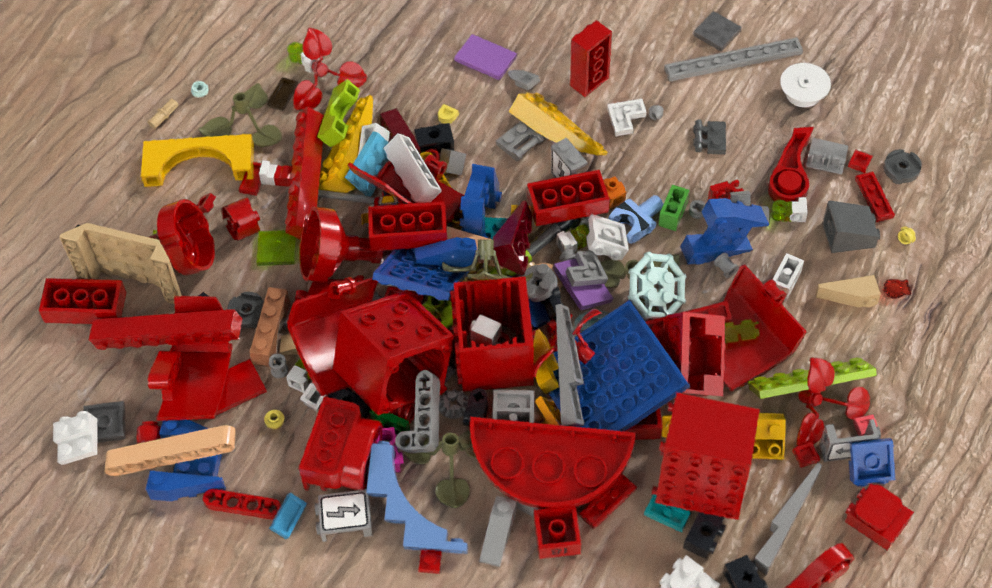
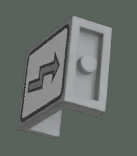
M567 138L551 146V173L555 178L577 174L576 171L588 165V162Z
M874 419L869 421L864 436L837 439L834 424L825 425L819 443L823 461L851 459L850 443L880 439V429L878 426L876 427Z
M367 490L318 495V503H315L316 516H319L320 522H316L317 535L321 534L323 542L327 541L326 534L363 530L364 537L373 536L370 500Z

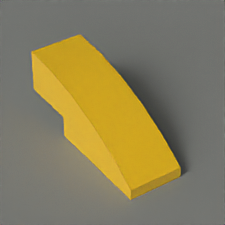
M540 329L536 330L533 342L534 364L540 356L551 348L547 338ZM553 353L547 357L536 373L538 386L545 394L559 387L553 371L559 369V365Z

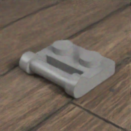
M520 121L497 139L496 145L514 160L519 161L522 159V155L532 147L542 143L544 137ZM531 138L530 141H528L525 145H523L520 149L517 150L519 146H521L524 142Z

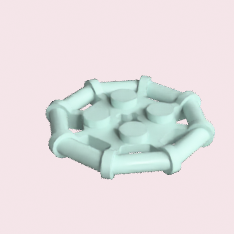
M648 251L644 253V257L633 268L629 269L630 285L627 297L641 313V317L644 320L657 319L674 314L685 304V278L687 276L674 261L673 255L654 254ZM653 261L662 262L660 267H654ZM646 266V272L644 274H640V271ZM668 266L671 268V270H672V271L674 272V274L676 275L675 277L673 276V274H672L671 272H668V270H667ZM676 281H678L677 295L674 294V286ZM657 283H658V285H659L658 291H657L656 288H654V284H657ZM639 297L645 299V302H644V303H645V306H644V304L641 302V300L639 299ZM672 300L675 301L668 309L666 308L667 303ZM653 306H657L660 312H652L651 309Z

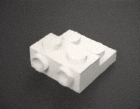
M591 214L588 218L590 229L587 235L588 250L593 251L596 255L609 256L614 261L622 260L629 251L625 224Z
M80 411L75 417H61L59 422L53 423V441L58 444L57 462L64 465L97 455V418L89 412Z
M687 555L683 560L679 558L672 567L674 571L671 575L666 573L660 581L661 588L720 587L717 581L703 572L704 568Z

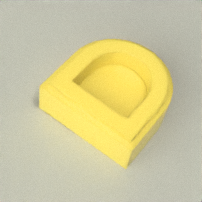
M443 104L438 111V120L443 124L452 123L459 115V110Z

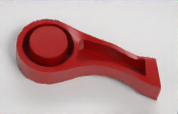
M814 126L793 129L792 137L784 148L782 156L771 174L768 194L778 205L791 207L792 202H798L799 197H807L809 179L802 167L801 153L811 139Z
M844 543L836 544L819 555L785 588H819L823 583H831L840 578L850 568L849 565L855 558Z

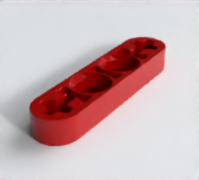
M209 489L203 495V502L210 510L274 520L281 507L280 502L274 498ZM213 496H215L217 500H213V502L210 503L209 499H212ZM232 498L238 500L237 505L234 507L227 505V502ZM250 502L258 503L257 508L254 510L247 509V505ZM272 506H275L276 510H273L272 513H270L269 509H271Z

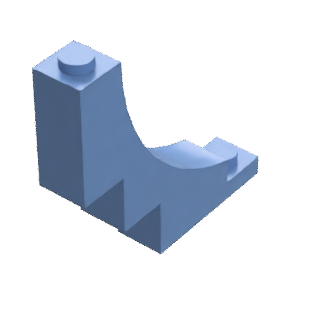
M378 441L377 444H372L367 494L370 497L387 498L385 521L387 523L405 524L404 549L467 554L468 544L464 543L463 539L451 538V541H448V531L424 518L405 498L396 476L394 463L395 449L393 445L386 441Z

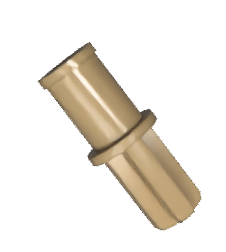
M170 99L162 108L157 109L158 112L147 123L150 127L156 129L165 119H169V115L178 107V103L174 99Z

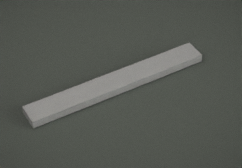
M796 37L666 64L664 69L670 82L802 54L803 49Z

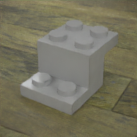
M494 390L493 419L534 423V390Z

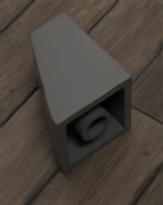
M828 201L822 224L831 253L876 248L877 242L880 240V231L876 229L875 216L871 213L869 206Z

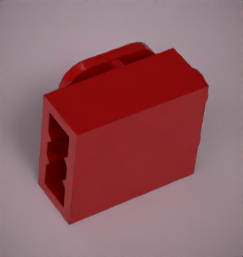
M870 484L867 489H861L856 497L859 499L856 504L851 503L845 511L848 514L845 522L888 551L907 526L914 512L904 506L898 496L883 486Z

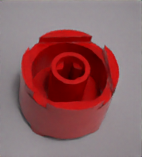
M247 197L221 208L222 218L227 220L226 229L234 240L239 241L260 232L258 225L260 216L256 210L253 211L250 200Z

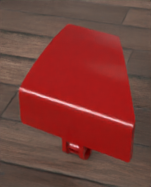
M430 154L424 162L442 190L431 202L445 201L446 222L450 223L460 211L461 197L464 195L439 181L447 169V163L444 161L440 162L435 159V156ZM390 161L384 165L377 176L366 173L350 162L347 165L354 174L407 204L415 203Z
M352 277L344 278L340 282L333 281L330 283L327 292L297 300L292 305L287 320V327L301 361L321 396L350 387L333 369L341 311L372 301L378 281L372 280L373 278L356 283Z

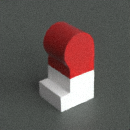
M263 160L259 171L261 184L290 187L292 166L272 165L270 161Z

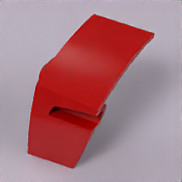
M174 296L175 313L223 310L217 297ZM213 341L212 343L196 342L194 344L181 343L172 345L170 351H159L148 375L149 389H159L162 391L163 401L156 417L157 421L215 419L228 374L233 349L232 343L224 341Z

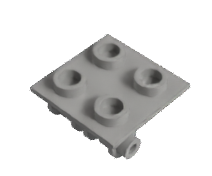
M813 138L806 167L842 175L848 145Z

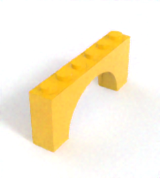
M252 134L143 141L141 178L144 186H163L166 175L173 167L183 161L197 157H210L225 162L232 169L235 181L242 180L246 171L248 172L247 179H253L254 142Z

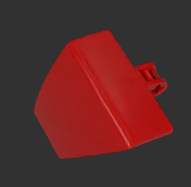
M745 264L740 266L723 300L728 302L732 320L725 321L726 349L724 352L725 371L723 384L731 392L748 384L749 381H753L754 378L762 376L789 358L797 350L807 333L802 325L782 305L787 295L785 291L780 290L773 279L763 284Z

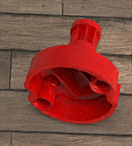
M187 199L163 206L157 217V233L150 235L149 238L160 241L172 267L180 274L189 276L208 270L214 262L215 244L213 236L209 232V223L203 212L195 203Z
M311 207V211L307 213L303 223L299 248L300 271L305 281L326 283L343 261L355 262L356 260L371 261L373 264L381 262L383 250L371 251L368 238H359L357 235L346 234L334 209Z

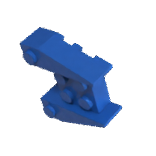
M472 164V174L465 195L461 197L460 210H462V218H460V226H462V231L488 238L485 229V207L495 209L497 202L500 203L502 198L495 168Z
M726 198L709 199L701 211L708 225L704 234L687 235L680 248L687 264L697 265L715 261L722 253H727L728 257L750 252L753 249L747 234L752 227L769 226V222L761 206L753 204L745 206L743 202L737 201L732 203L730 199Z
M190 420L162 421L160 436L163 439L209 428ZM222 454L176 463L173 473L150 470L146 486L150 499L171 502L182 497H196L197 494L205 493L209 489L225 491L226 486L223 478L217 477Z

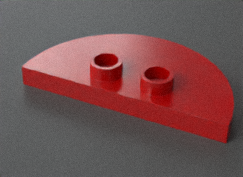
M470 417V436L474 454L485 476L507 497L537 509L578 507L605 493L615 484L627 467L633 452L636 436L635 432Z

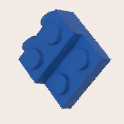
M891 438L850 443L851 460H849L850 481L854 485L863 487L867 486L868 483L886 484L891 480H895L894 448Z

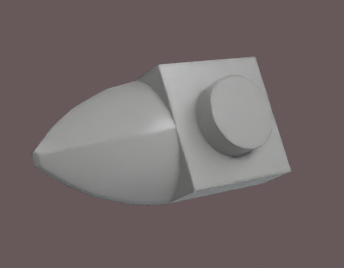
M523 70L508 71L509 77L520 88L529 90L540 82L539 76Z

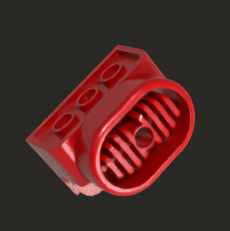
M691 312L667 315L663 321V328L657 333L656 338L691 386L682 394L698 397H723L724 352L726 349L725 316Z
M323 397L298 468L304 490L309 491L311 484L320 486L321 491L325 492L328 488L337 489L341 486L359 491L364 490L368 484L372 444H377L379 435H381L380 441H382V423L378 420L362 417L360 408L355 403Z

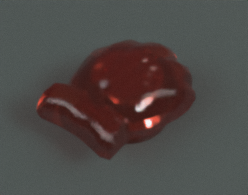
M889 279L884 283L883 292L892 299L912 294L907 279L902 281Z

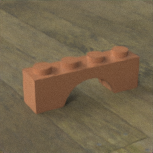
M268 287L250 349L253 365L270 367L269 358L276 354L278 328L282 318H286L290 304L286 289Z

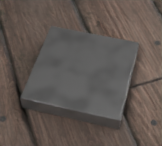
M713 11L693 31V36L722 51L741 32L742 27Z
M124 401L83 406V411H87L97 418V443L125 439Z

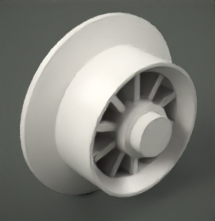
M809 63L791 65L782 73L780 79L781 88L786 94L788 101L798 107H811L817 104L819 100L829 93L831 87L828 74L822 68Z

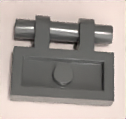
M696 120L693 127V133L695 134L693 146L695 151L702 152V148H707V154L725 155L726 122L708 121L707 127H704L702 120ZM702 135H707V139H703Z

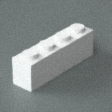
M397 134L383 148L387 154V159L394 165L395 172L403 180L404 187L409 190L411 199L415 203L431 202L442 192L409 137Z

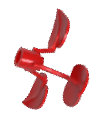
M308 28L302 49L307 58L316 60L311 67L315 73L313 75L314 84L309 80H303L297 85L293 95V105L296 110H304L306 107L313 109L321 103L322 92L316 87L318 76L324 77L327 73L339 76L337 85L348 79L357 88L361 87L367 80V75L362 67L353 61L343 63L339 68V73L328 69V66L322 60L323 56L329 55L332 51L331 40L320 30Z
M597 309L589 311L572 332V335L576 334L580 340L576 342L579 360L584 365L594 356L595 352L588 347V344L580 334V330L588 320L598 314H602ZM557 327L550 336L551 340L557 335ZM551 347L535 362L532 368V375L535 378L539 367L549 355L556 351L558 352V347Z
M810 358V369L807 378L809 389L800 391L798 395L799 401L806 404V408L810 409L812 413H807L801 421L797 436V447L809 442L815 444L821 439L824 431V422L818 419L819 413L813 407L819 406L822 401L847 406L845 415L852 420L863 417L870 406L869 393L863 387L853 388L848 394L847 402L822 397L820 392L825 391L826 387L833 383L835 371L828 361L821 358Z

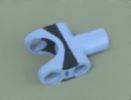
M653 195L639 206L632 199H627L611 212L608 219L618 223H625L632 227L626 235L627 241L632 244L643 239L655 229L657 223L651 217L661 211L663 202L657 195Z

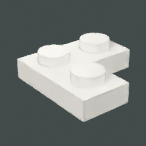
M642 99L607 104L615 136L633 134V126L630 119L646 117V109Z

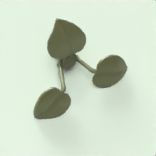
M259 83L252 86L245 93L239 92L233 96L234 106H232L230 122L225 117H216L208 121L203 127L198 128L199 132L204 136L230 135L232 133L230 126L233 125L235 111L240 114L248 113L255 129L258 131L252 136L255 145L268 147L282 140V134L277 127L265 125L260 129L250 111V108H261L268 101L267 94Z
M478 240V250H475V257L470 266L453 267L444 262L442 263V269L447 272L474 271L480 256V260H484V271L479 274H468V278H487L491 280L511 278L501 273L496 251L494 250V240ZM492 256L498 274L487 273L488 260H492ZM533 272L526 275V281L532 278Z
M671 254L673 255L674 261L679 266V255ZM618 260L600 262L608 277L606 284H604L605 287H617L620 279H624L626 275L630 279L629 269L633 268L639 261L630 260L626 263L625 267ZM653 261L654 267H660L662 262ZM668 266V268H667L668 272H671V273L673 274V276L675 277L676 275H675L674 272L671 270V268ZM643 268V269L640 271V274H642V271L645 273V272H646V271H645L646 269ZM639 297V299L641 300V302H642V303L644 304V306H645V303H644V302H645V299H644V298L641 299V297ZM656 306L652 307V312H656Z
M470 431L462 433L459 437L455 433L445 434L442 441H439L437 449L433 452L407 453L403 451L410 461L417 464H425L430 461L431 455H436L442 448L443 453L450 457V480H442L437 484L435 489L436 497L441 503L451 508H458L467 501L470 491L469 485L464 479L454 480L453 456L460 449V451L465 450L468 456L476 458ZM429 437L424 440V446L429 443ZM410 438L405 441V447L409 445Z

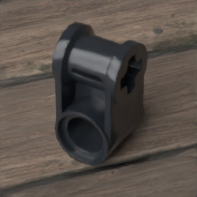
M477 388L471 392L463 417V426L470 427V417L486 418L488 395L484 389Z

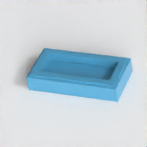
M291 492L288 493L269 529L284 539H288L307 503Z

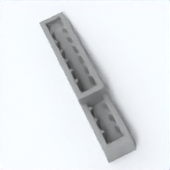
M558 304L556 305L561 425L580 427L584 426L577 386L584 384L575 337L572 335L573 327L569 307Z
M819 462L771 522L769 531L773 535L754 559L758 570L766 576L820 474L822 464Z

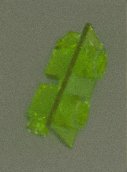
M752 319L740 321V325H733V322L725 323V344L739 341L738 334H741L742 340L756 339L759 336V330L755 329V326L759 322H752Z

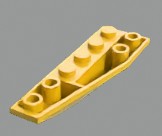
M527 92L526 94L517 95L509 113L535 132L556 143L567 138L580 152L597 156L607 155L608 152L603 148L602 144L594 141L560 112L555 104L545 101L544 96L536 92L535 94Z
M368 95L356 102V106L346 122L349 127L345 139L334 145L327 158L323 161L319 190L340 193L354 190L355 186L345 178L350 170L347 165L349 162L353 164L358 157L362 126L372 124L373 96Z
M759 413L752 459L784 460L786 428L784 414ZM672 415L662 416V437L667 438Z

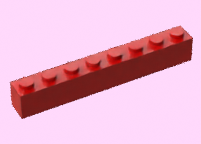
M306 107L296 116L297 125L294 132L295 143L293 145L294 154L291 161V183L288 190V212L285 220V233L298 239L301 238L303 223L307 213H310L311 207H317L323 141L317 136L324 114L310 107Z
M235 309L93 319L88 340L99 350H106L107 348L123 349L124 347L140 348L141 346L157 347L165 344H194L196 342H229L231 340H239L242 318Z

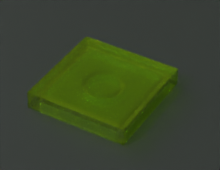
M286 230L259 231L257 266L295 265L296 237L285 233Z

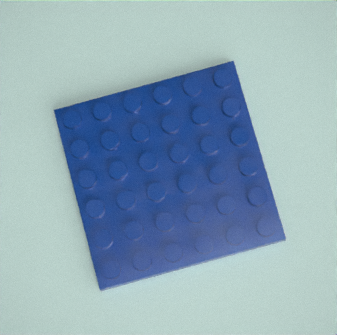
M630 300L580 333L588 347L595 352L594 356L585 365L579 360L584 384L577 386L584 426L580 427L625 432L675 398L676 393H682L691 387ZM577 336L575 337L576 342L580 341ZM556 351L553 354L558 363V352ZM557 369L553 373L559 384V369ZM560 387L549 392V395L561 412Z

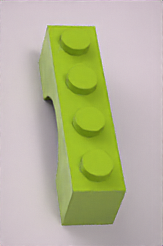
M348 79L333 88L317 136L330 148L345 139L349 126L343 122V119L348 110L356 103L360 89Z

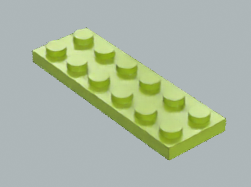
M851 358L849 362L844 363L841 361L830 363L835 371L834 381L831 385L877 376L876 368L861 358ZM795 369L789 374L776 373L773 377L769 378L756 377L754 381L748 382L749 390L760 399L808 390L807 378L809 370Z

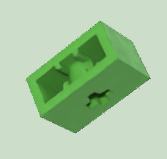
M675 185L671 186L660 211L658 226L673 231L677 230L688 204L690 190Z

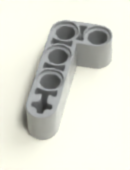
M421 371L416 376L414 431L400 432L395 439L396 446L407 453L433 452L439 444L440 380L429 371ZM430 397L429 404L425 405V400ZM430 417L429 423L424 425L425 419ZM429 437V443L424 446V440ZM410 438L409 445L405 447V441Z

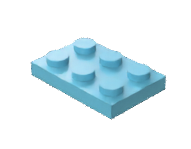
M373 131L353 165L370 175L377 176L389 161L383 149L389 142L378 132ZM351 170L345 176L350 183L366 196H371L376 189V186L358 177Z

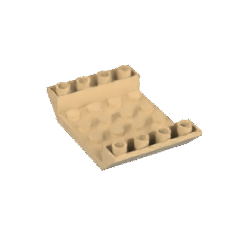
M85 223L64 232L59 237L78 279H98L102 271L107 275L114 274L124 279L130 278L141 283L155 284L161 288L165 301L170 304H174V296H182L170 260L157 239L90 223Z

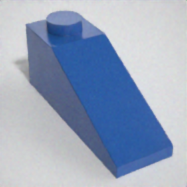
M455 237L415 248V262L442 266L444 262L453 267H466L472 265L477 247L475 239Z

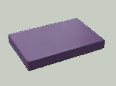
M472 34L454 58L455 62L501 80L517 58V53Z
M576 259L554 263L552 269L580 310L608 304L613 301L614 298L604 284L572 287L565 271L567 267L579 266Z

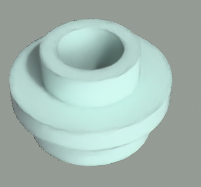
M196 81L192 84L191 93L193 96L200 98L208 94V85L203 81Z

